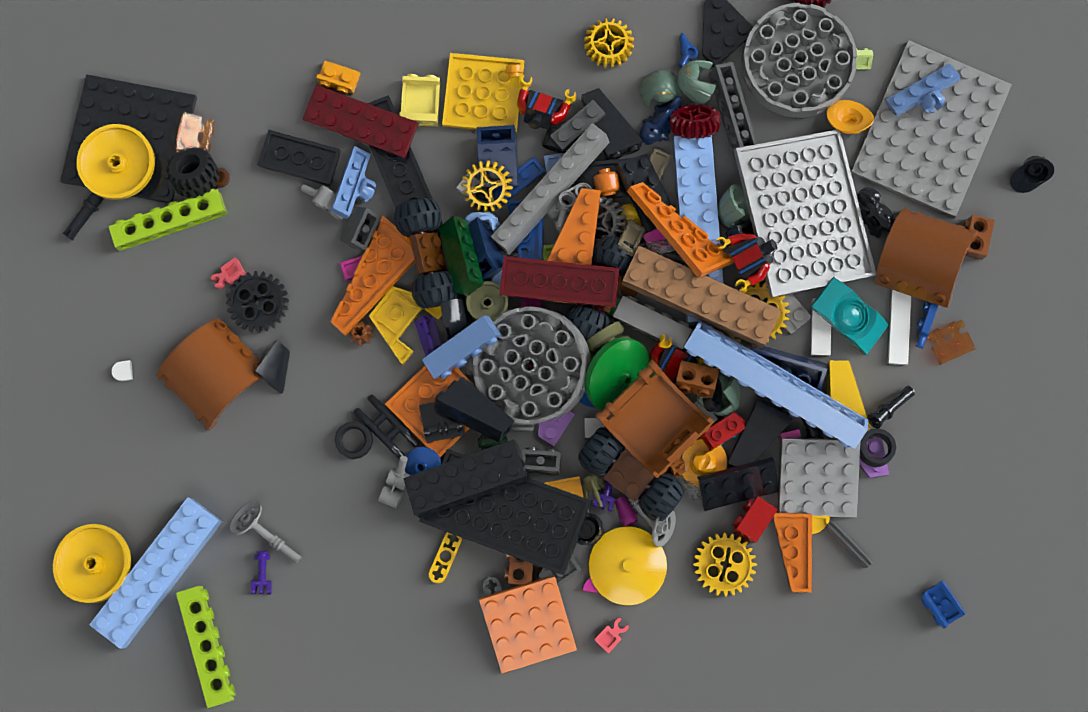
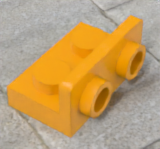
M324 61L321 72L317 74L316 79L321 87L330 89V87L335 88L339 93L347 95L348 93L354 94L361 74L359 71Z

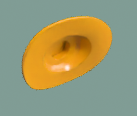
M840 100L827 109L829 123L836 130L845 134H858L870 127L874 122L872 112L855 101Z
M702 439L696 440L683 453L681 458L685 463L683 469L685 473L682 474L684 479L692 486L698 488V476L725 470L727 467V456L722 446L720 445L710 451Z

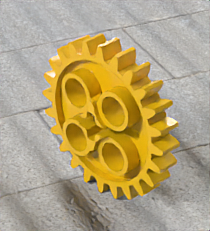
M756 283L754 288L748 286L749 289L744 292L749 296L756 295L760 298V301L767 298V304H774L781 310L769 336L776 340L775 333L777 332L782 335L780 328H787L783 322L790 320L785 316V314L790 313V310L785 309L789 303L782 302L786 298L785 295L770 298L766 283L763 284V287H760L759 283Z
M726 533L722 534V538L715 534V540L708 537L709 543L701 542L704 548L696 549L700 555L694 556L698 560L697 563L693 564V566L698 567L694 574H700L697 581H704L703 588L710 586L709 593L715 589L717 596L721 591H723L724 597H727L728 591L734 596L735 589L741 593V586L748 588L749 586L746 581H753L750 574H756L752 567L756 566L757 563H753L751 560L756 555L749 554L753 549H746L745 547L748 542L746 541L741 544V537L734 540V534H731L729 538H727ZM715 547L722 549L723 554L720 558H716L713 555ZM727 548H730V553L727 558V564H729V567L725 568L723 581L720 582L719 578L723 570V566L720 565V562L725 561ZM734 552H738L741 555L739 563H735L732 560ZM710 566L717 568V576L711 577L708 574ZM730 571L735 572L737 575V579L734 582H730L727 579V574Z

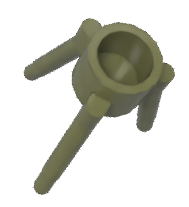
M596 474L584 478V484L582 485L584 498L589 499V490V493H594L599 507H602L603 505L598 493L599 490L602 489L604 491L605 489L602 479H599ZM614 502L613 508L618 514L616 503Z

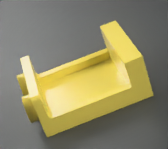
M407 74V76H402L400 116L418 122V126L438 127L440 78H437L435 75L418 77L416 74Z

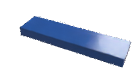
M535 157L518 168V186L513 187L512 190H507V192L512 194L511 197L504 196L507 200L513 198L546 173ZM502 187L493 189L494 200L501 195ZM485 194L479 197L483 201H488ZM484 206L481 207V212H484ZM488 206L487 212L492 213L490 206Z

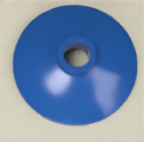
M417 447L406 456L408 460L405 472L411 476L437 467L442 462L439 455L433 449ZM422 464L424 466V470H420L418 468V465Z

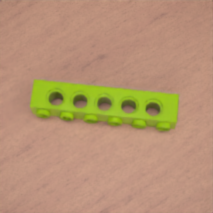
M211 189L209 193L206 192L203 196L199 195L197 198L191 196L181 202H171L163 208H153L149 213H139L131 216V219L113 222V225L108 227L115 248L122 251L228 215L221 193L218 189ZM203 203H208V207L205 210H200V206ZM185 209H190V213L187 216H182V212ZM167 215H172V219L169 222H164V218ZM150 221H154L153 226L147 229L146 224ZM132 227H135V232L131 235H128V230Z
M196 586L177 592V599L207 708L233 701V696L236 695L233 684L229 683L230 671L228 665H224L223 657H225L223 647L219 646L217 638H220L218 628L213 625L214 613L212 608L208 607L207 600H209L207 589H203V586ZM196 602L201 606V610L198 613H195L192 609L193 604ZM201 621L206 624L204 632L198 630V624ZM206 640L211 643V649L208 652L203 649V643ZM211 659L217 664L214 671L208 667V662ZM215 679H219L222 682V687L219 690L213 686Z

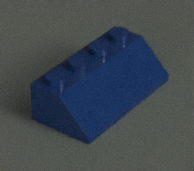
M751 344L750 350L821 391L827 372L826 363L766 346L762 349Z

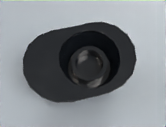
M1031 156L1012 174L1010 184L1017 192H1030L1053 176L1054 165L1044 156Z

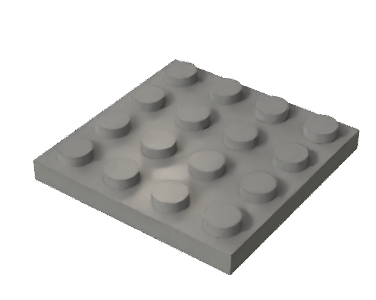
M781 437L778 513L857 517L860 442L854 449L843 446L839 439Z

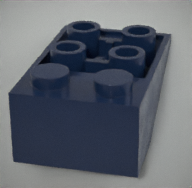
M515 125L477 127L478 163L482 161L484 166H486V161L490 160V166L492 167L494 162H497V169L503 165L504 169L501 172L503 174L506 171L509 172L505 178H512V182L507 183V185L518 186L517 133ZM486 171L491 180H500L495 173ZM485 181V184L481 188H490L495 184L491 185V183L488 184V182Z
M477 217L469 223V229L484 282L489 281L502 271L504 257Z

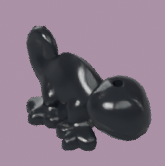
M871 187L861 189L857 194L858 200L869 210L860 209L863 223L868 226L870 235L880 238L882 230L890 232L896 218H893L892 211L886 205L880 203L881 194L879 191Z

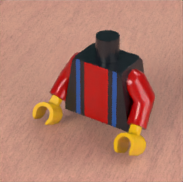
M523 75L520 81L522 89L519 91L517 107L520 113L524 115L523 121L528 123L532 129H538L539 127L549 129L552 125L563 122L571 107L570 103L576 100V92L572 97H569L570 91L567 89L565 91V102H563L564 100L533 90L527 91L532 84V77L526 83L523 80Z
M745 233L728 236V239L724 237L716 239V241H724V246L718 247L720 250L724 249L726 245H730L727 248L742 278L736 282L735 287L739 284L745 286L739 291L744 293L747 290V286H753L764 280L770 269V264L773 263L770 253L777 249V244L773 239L765 242L762 237Z
M664 334L660 335V341L650 350V361L653 360L674 383L677 380L681 360L710 367L703 363V358L700 357L698 363L695 358L672 346L671 337L665 340Z

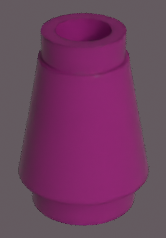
M623 496L615 500L620 523H623L624 527L638 521V514L626 497Z

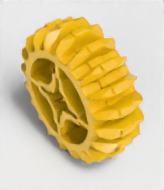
M604 18V23L598 20L597 26L592 24L591 30L586 31L587 36L584 37V42H586L584 49H587L586 55L591 56V62L597 60V66L604 63V68L607 67V64L614 68V63L620 66L621 60L626 62L627 56H631L632 52L630 50L634 49L632 44L634 38L630 37L632 35L631 30L626 31L627 24L621 26V20L614 23V18L611 19V22ZM602 32L605 33L603 38L594 41L597 35ZM611 32H615L619 36H614ZM607 37H608V40L611 41V43H612L611 49H610L609 45H607V43H606ZM620 45H624L623 49L620 52H618L617 54L613 53L615 48H619ZM598 50H603V51H605V52L607 53V55L602 54V53L599 52Z
M490 160L486 161V166H484L482 161H479L480 168L473 164L472 168L474 171L466 170L470 177L463 176V179L468 182L461 184L462 187H467L466 190L462 191V194H469L465 200H473L470 204L471 207L477 203L478 211L484 206V212H487L488 206H490L493 212L495 211V204L500 209L502 208L500 201L505 204L508 202L504 196L511 197L512 195L510 192H507V190L513 189V186L507 185V183L512 182V178H505L509 172L506 171L503 174L501 171L504 169V166L502 165L497 169V162H494L491 167ZM486 171L495 173L500 180H491ZM480 172L481 183L472 187L473 178ZM485 181H487L488 184L491 183V185L495 184L489 188V191H486V189L484 190L483 188H481L485 184ZM502 185L501 195L494 200L493 189ZM474 193H484L488 201L479 199Z

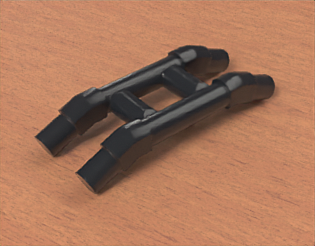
M373 394L370 395L368 401L381 414L374 421L360 408H356L354 414L399 460L401 456L406 457L392 440L401 433L413 447L418 446L420 442ZM386 419L394 426L387 435L378 428Z

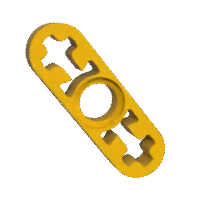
M448 532L445 534L429 571V578L432 582L442 583L445 581L461 545V537L456 536L459 538V541L453 542L452 547H456L453 552L450 548L444 547L445 543L449 545L450 539L448 536L453 534ZM443 551H449L451 553L450 561L443 562L440 559V554ZM437 561L442 565H448L447 569L442 568L441 570L443 577L435 580L433 571H438L440 567L436 565Z

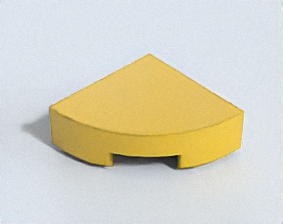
M812 515V534L821 532L829 523L830 517Z

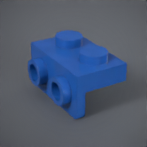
M944 580L925 590L921 595L923 605L926 609L931 610L934 621L938 626L941 625L943 629L966 614Z

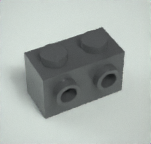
M355 206L340 241L353 249L366 250L381 216L366 207Z
M533 447L522 449L521 454L527 473L559 475L561 452H557L555 449L539 451Z

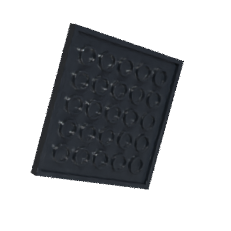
M86 74L60 182L87 188L77 170V155L81 144L89 134L100 127L122 124L130 126L144 135L149 141L155 157V167L150 181L139 193L132 197L164 203L173 202L175 188L167 177L166 167L168 162L172 160L171 157L173 155H177L180 150L183 151L186 148L197 96Z

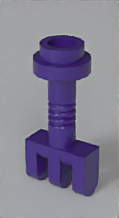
M608 467V470L605 471V475L609 472V470L612 467ZM607 481L603 494H599L603 505L600 509H605L607 502L610 503L608 511L612 512L615 498L610 497L613 485ZM595 497V500H594V503H593V507H597V506H598V502H597V500H596V497Z
M256 551L254 559L258 560V580L251 581V594H256V586H259V594H264V587H267V594L271 595L272 580H266V560L270 559V555H268V551Z

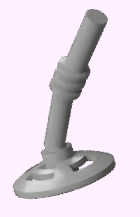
M629 498L628 501H631L630 504L633 505V508L652 527L653 543L659 547L664 546L671 538L675 528V512L672 511L663 521H659L660 517L653 520L642 512L639 506L640 498L635 502ZM663 534L664 536L658 540V536Z
M256 501L250 502L236 513L230 525L232 533L240 535L249 529H253L270 542L269 545H273V548H276L277 551L280 550L296 563L300 561L301 556L285 545V541H281V538H278L277 535H272L257 523L262 512L260 503Z

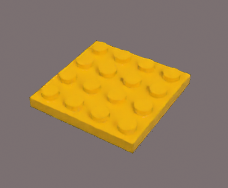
M450 53L442 127L477 130V127L515 125L517 133L519 119L517 100L519 91L522 89L520 81L523 73H520V77H509V74H505L508 65H521V70L524 71V60Z

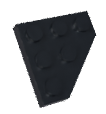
M707 0L704 3L702 56L707 61L712 62L713 67L722 63L747 40L750 31L753 29V26L727 0Z

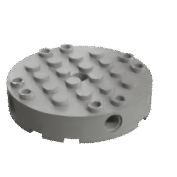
M800 3L782 5L763 15L750 31L742 54L743 77L754 98L770 111L792 118L815 116L827 111L828 108L836 104L851 84L856 71V45L852 34L843 21L827 12L825 8L813 4L805 5ZM795 58H799L803 62H798Z
M524 307L503 313L502 316L493 321L501 334L497 338L498 341L490 347L485 346L482 348L483 352L473 358L474 380L477 389L516 423L542 424L561 418L578 404L585 393V377L591 362L585 338L569 319L551 310L539 307ZM531 361L534 363V369L532 370L529 369Z

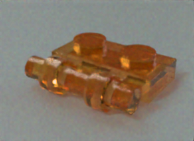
M186 112L182 113L174 149L183 151L188 147L189 149L201 147L204 150L210 151L211 136L214 135L215 128L213 127L215 121L207 119V124L204 126L201 125L202 117ZM199 132L204 133L202 142L197 141Z
M962 320L948 323V326L942 329L937 328L928 335L927 339L929 342L936 340L938 343L937 346L932 347V350L940 365L976 349L969 333L960 334L959 329L965 327ZM951 333L953 338L945 341L943 336Z

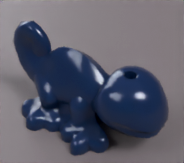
M677 96L669 105L664 103L656 105L654 107V116L643 119L640 138L645 145L669 140L668 135L671 133L669 119L672 111H675L680 106L682 100L680 96Z

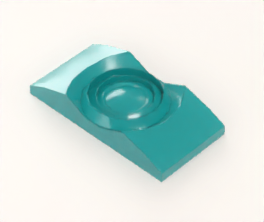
M835 277L831 278L810 306L865 355L869 353L889 326L876 310L863 302L851 288Z

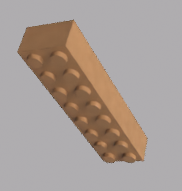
M638 246L621 284L762 349L766 345L781 312L780 309L710 277L702 276L698 278L690 268L641 246Z

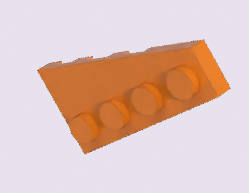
M775 513L773 520L790 591L812 593V514Z

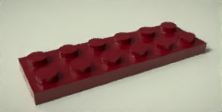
M315 85L302 119L305 122L402 158L406 157L419 124L414 120Z
M504 256L499 295L616 307L620 268Z

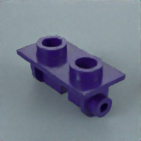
M423 316L414 322L425 356H427L442 345L433 316Z

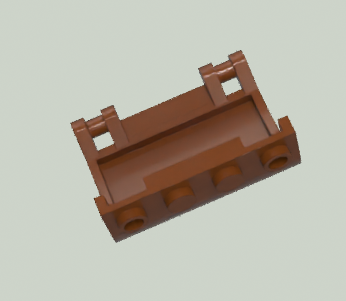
M904 208L897 216L887 237L874 284L948 308L961 265L971 243L975 241L978 231L974 229L968 230L965 229V226L951 224L923 215L920 212H911L910 209Z
M219 318L206 323L185 338L169 354L156 374V377L159 380H163L166 383L165 386L172 390L195 414V418L205 424L204 427L208 431L217 424L219 416L235 398L248 387L263 379L254 372L261 361Z
M651 360L644 370L641 369L637 373L639 377L612 403L608 402L605 408L595 414V416L649 472L658 478L703 433L709 430L714 421L693 404L662 372L660 367Z

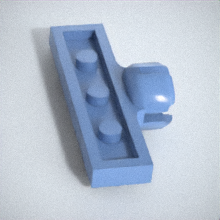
M949 63L886 99V105L896 117L917 105L922 106L927 113H934L933 107L938 111L944 105L945 97L940 92L960 81V75Z
M356 146L351 149L330 209L331 212L345 219L350 217L356 198L367 202L375 192L372 188L376 189L375 182L365 176V170L371 154Z

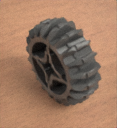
M600 198L599 207H604L607 211L602 214L598 213L594 244L600 238L597 236V233L602 230L608 232L609 236L620 238L621 235L619 233L622 234L624 230L622 226L627 224L623 222V219L627 216L621 215L624 209L618 208L620 203H613L612 198Z

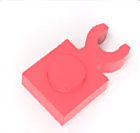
M235 257L220 267L222 272L212 275L211 280L214 282L219 280L214 286L220 290L226 285V282L233 284L234 280L237 281L246 272L240 261Z
M621 618L615 620L612 629L607 625L594 639L607 653H610L622 640L618 636L619 633H624L629 628L628 625L623 629L618 627V623L622 620Z

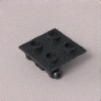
M436 402L419 405L426 443L464 436L461 423L434 410Z

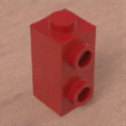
M734 412L710 427L700 437L708 449L712 451L746 428L744 426L745 422L740 415Z

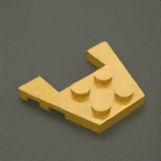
M392 286L369 317L400 363L404 365L414 351L402 343L399 338L421 312L422 308L415 303L412 292ZM441 306L424 309L438 321L443 316Z

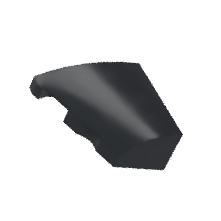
M276 340L263 355V359L254 372L266 380L268 385L282 394L290 352L280 341Z

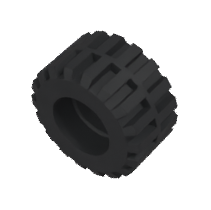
M185 148L183 151L180 150L177 155H173L171 157L172 160L168 162L166 167L167 177L177 193L186 198L191 196L197 198L199 195H205L204 193L206 192L209 193L219 180L218 167L209 152L204 150V148Z

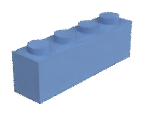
M482 316L427 355L422 361L434 379L441 378L443 380L452 374L451 370L456 367L459 369L467 364L466 360L471 356L475 358L483 352L482 348L494 345L501 334L489 316Z

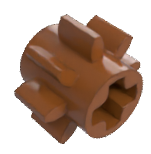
M361 321L360 324L355 325L352 331L349 332L353 336L351 341L353 343L357 342L360 347L365 343L370 344L371 337H374L369 332L372 327L369 324L365 326Z
M681 458L674 461L667 468L665 474L679 478L685 473V470H683L685 467L684 461Z

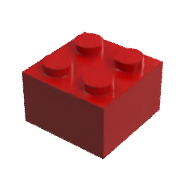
M759 496L748 499L742 508L745 510L744 513L738 515L732 523L734 526L732 531L751 544L758 541L778 510Z

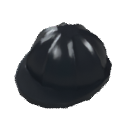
M588 512L577 544L590 546L596 544L601 539L604 528L601 519L596 514Z

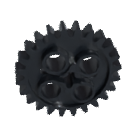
M255 271L254 276H251L249 272H247V278L240 276V283L234 280L236 287H229L233 293L226 295L231 299L226 304L231 306V308L227 309V312L233 313L230 318L232 320L237 319L235 322L237 326L242 324L241 328L243 330L249 326L251 333L256 328V331L260 333L261 328H264L267 332L269 325L275 328V321L281 323L279 316H286L282 310H288L284 303L289 302L288 298H283L288 293L287 291H281L285 286L283 284L278 285L280 281L278 278L273 280L272 274L266 277L264 271L259 276L258 272ZM268 286L267 293H259L261 287ZM244 292H250L247 300L241 299ZM257 298L260 299L258 306L255 305ZM274 304L272 311L265 312L266 305ZM255 310L254 317L247 318V312Z

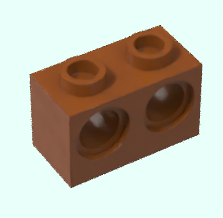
M971 215L968 220L964 221L963 226H965V229H974V224L979 225L981 228V232L977 233L976 239L973 241L977 245V250L969 247L965 256L980 260L987 256L995 220Z
M681 360L675 386L682 393L696 394L701 398H713L719 369ZM683 377H688L691 380H685ZM702 382H708L710 385H705Z
M506 554V560H510L509 568H505L504 579L508 580V584L523 585L532 582L533 564L523 560L519 561L515 557ZM516 569L524 571V578L522 580L514 579L513 572Z

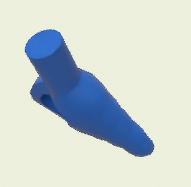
M684 33L680 35L682 58L678 66L681 68L689 60H693L698 56L697 48L690 44Z

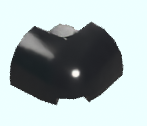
M452 299L441 303L447 339L450 340L468 327L465 304L462 299Z

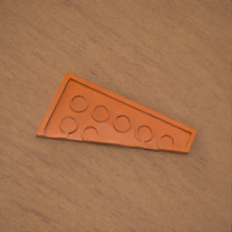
M641 182L630 186L627 190L644 214L648 216L698 278L734 263L732 256L718 249L722 245L719 243L717 245L708 239L709 236L686 216L683 218L675 212L676 208L672 205L667 206L661 201V196L646 184Z
M581 188L547 261L592 264L601 190Z
M382 216L381 223L377 231L375 230L372 236L373 239L354 273L355 276L351 284L348 285L343 300L340 301L330 321L345 336L415 263L410 239L407 236H403L396 226L384 216Z

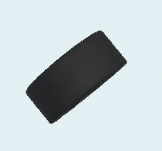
M354 421L342 425L335 436L336 448L342 455L350 459H358L367 455L373 443L372 434L369 429L362 423ZM351 429L360 430L365 436V444L359 451H348L343 445V436Z
M883 429L867 431L860 441V459L872 467L886 465L896 453L895 439L889 432ZM878 437L885 441L888 446V452L885 457L876 459L867 453L865 446L868 439Z

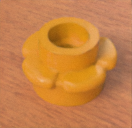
M521 65L506 66L505 74H509V77H520V73H523Z

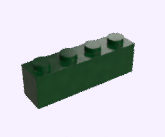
M452 216L439 227V232L452 277L454 292L469 296L484 284L482 273L478 264L468 221Z

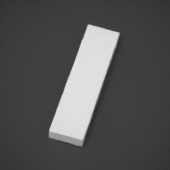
M891 290L888 364L908 365L911 296Z

